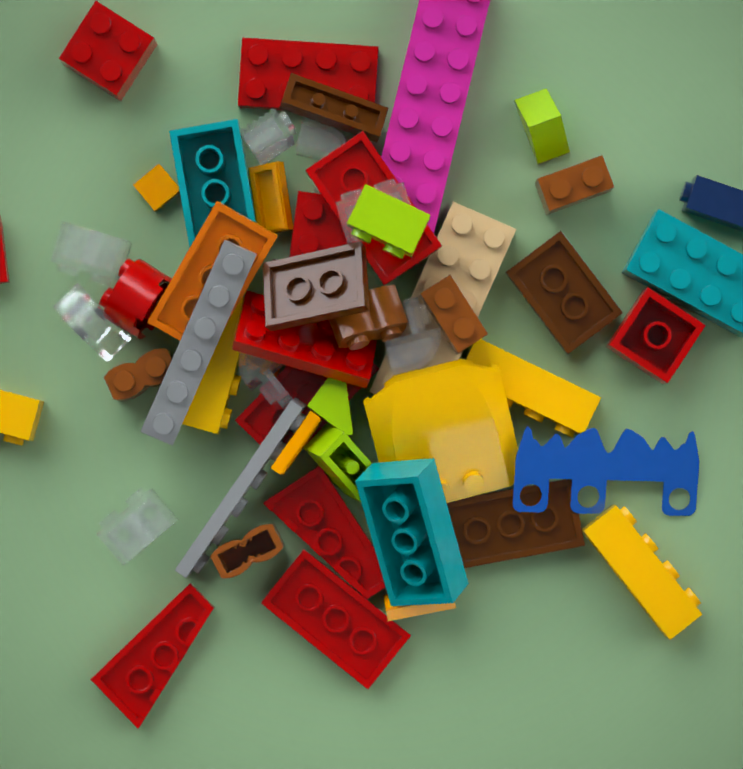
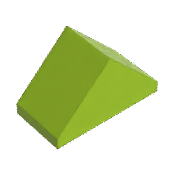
M547 88L514 100L537 164L570 153L561 114Z
M328 378L307 407L330 425L351 436L353 435L347 385L345 382Z

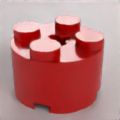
M128 258L118 272L119 280L113 289L110 287L104 292L99 305L104 308V317L138 339H143L146 337L142 333L145 328L151 331L155 328V326L147 321L172 278L142 259L134 262Z

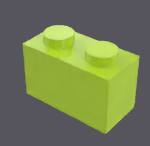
M365 184L347 221V227L353 229L350 234L353 237L369 244L372 239L385 244L383 248L385 252L402 259L404 254L412 257L431 215Z
M327 423L303 448L344 494L361 503L355 481L372 463L344 431Z

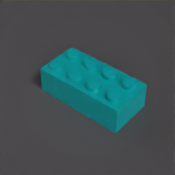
M238 119L170 130L189 248L217 200L257 223Z
M658 209L653 213L621 273L743 338V254Z
M435 459L372 463L358 477L355 483L390 605L454 603L469 583Z

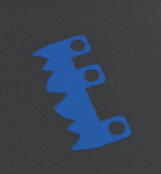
M527 425L516 455L513 508L518 512H543L548 506L549 479H572L571 510L581 514H599L605 508L607 480L664 482L662 496L663 513L669 516H690L696 510L700 463L695 434L693 431L690 432L686 442L676 450L673 449L665 437H661L654 450H652L642 436L626 428L614 449L608 453L596 428H590L578 434L567 447H564L559 434H554L544 446H541L536 439H533L532 430ZM529 484L538 486L542 493L541 500L534 506H526L520 499L522 488ZM585 486H593L599 493L598 502L589 508L581 506L577 498L578 492ZM677 488L687 490L690 495L688 506L681 510L672 508L669 503L671 492Z

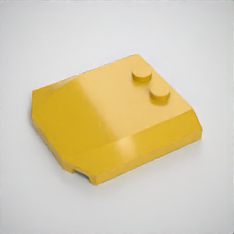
M466 359L434 365L393 376L384 383L385 387L372 398L368 396L363 400L378 461L392 462L434 458L446 503L507 488L514 484L518 446L498 365L491 364V367L473 364L472 360Z

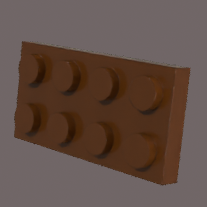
M572 479L549 482L548 506L543 512L539 513L516 511L513 508L514 489L476 495L447 503L464 568L585 546L579 513L573 512L570 508ZM536 485L525 486L520 492L521 502L526 506L538 504L542 497L541 490Z

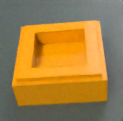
M160 164L156 165L133 184L155 212L180 193L179 186Z

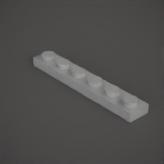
M224 239L143 424L142 433L173 446L257 253Z
M296 397L290 401L175 569L176 572L185 578L193 571L197 574L200 573L210 558L205 553L211 544L214 543L217 546L220 544L229 531L224 525L231 515L236 518L240 515L248 503V500L244 498L251 487L257 490L268 474L263 469L270 458L276 461L287 445L283 440L288 432L291 430L295 433L306 418V415L302 413L307 406Z

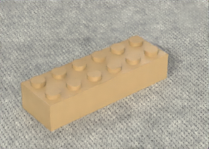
M453 201L437 237L442 247L428 257L405 310L408 324L404 332H402V336L391 341L369 393L374 395L385 387L384 383L393 376L460 359L462 352L456 355L419 295L440 280L451 275L478 317L516 232L515 228Z

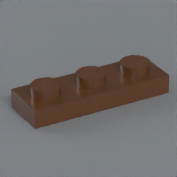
M293 73L289 77L279 107L280 109L353 135L364 131L368 139L376 143L380 138L389 109L388 107Z

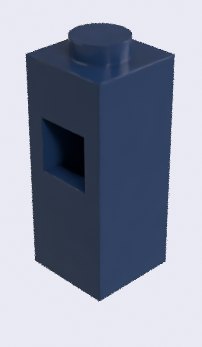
M696 175L691 183L685 182L679 201L684 202L683 212L743 232V190Z

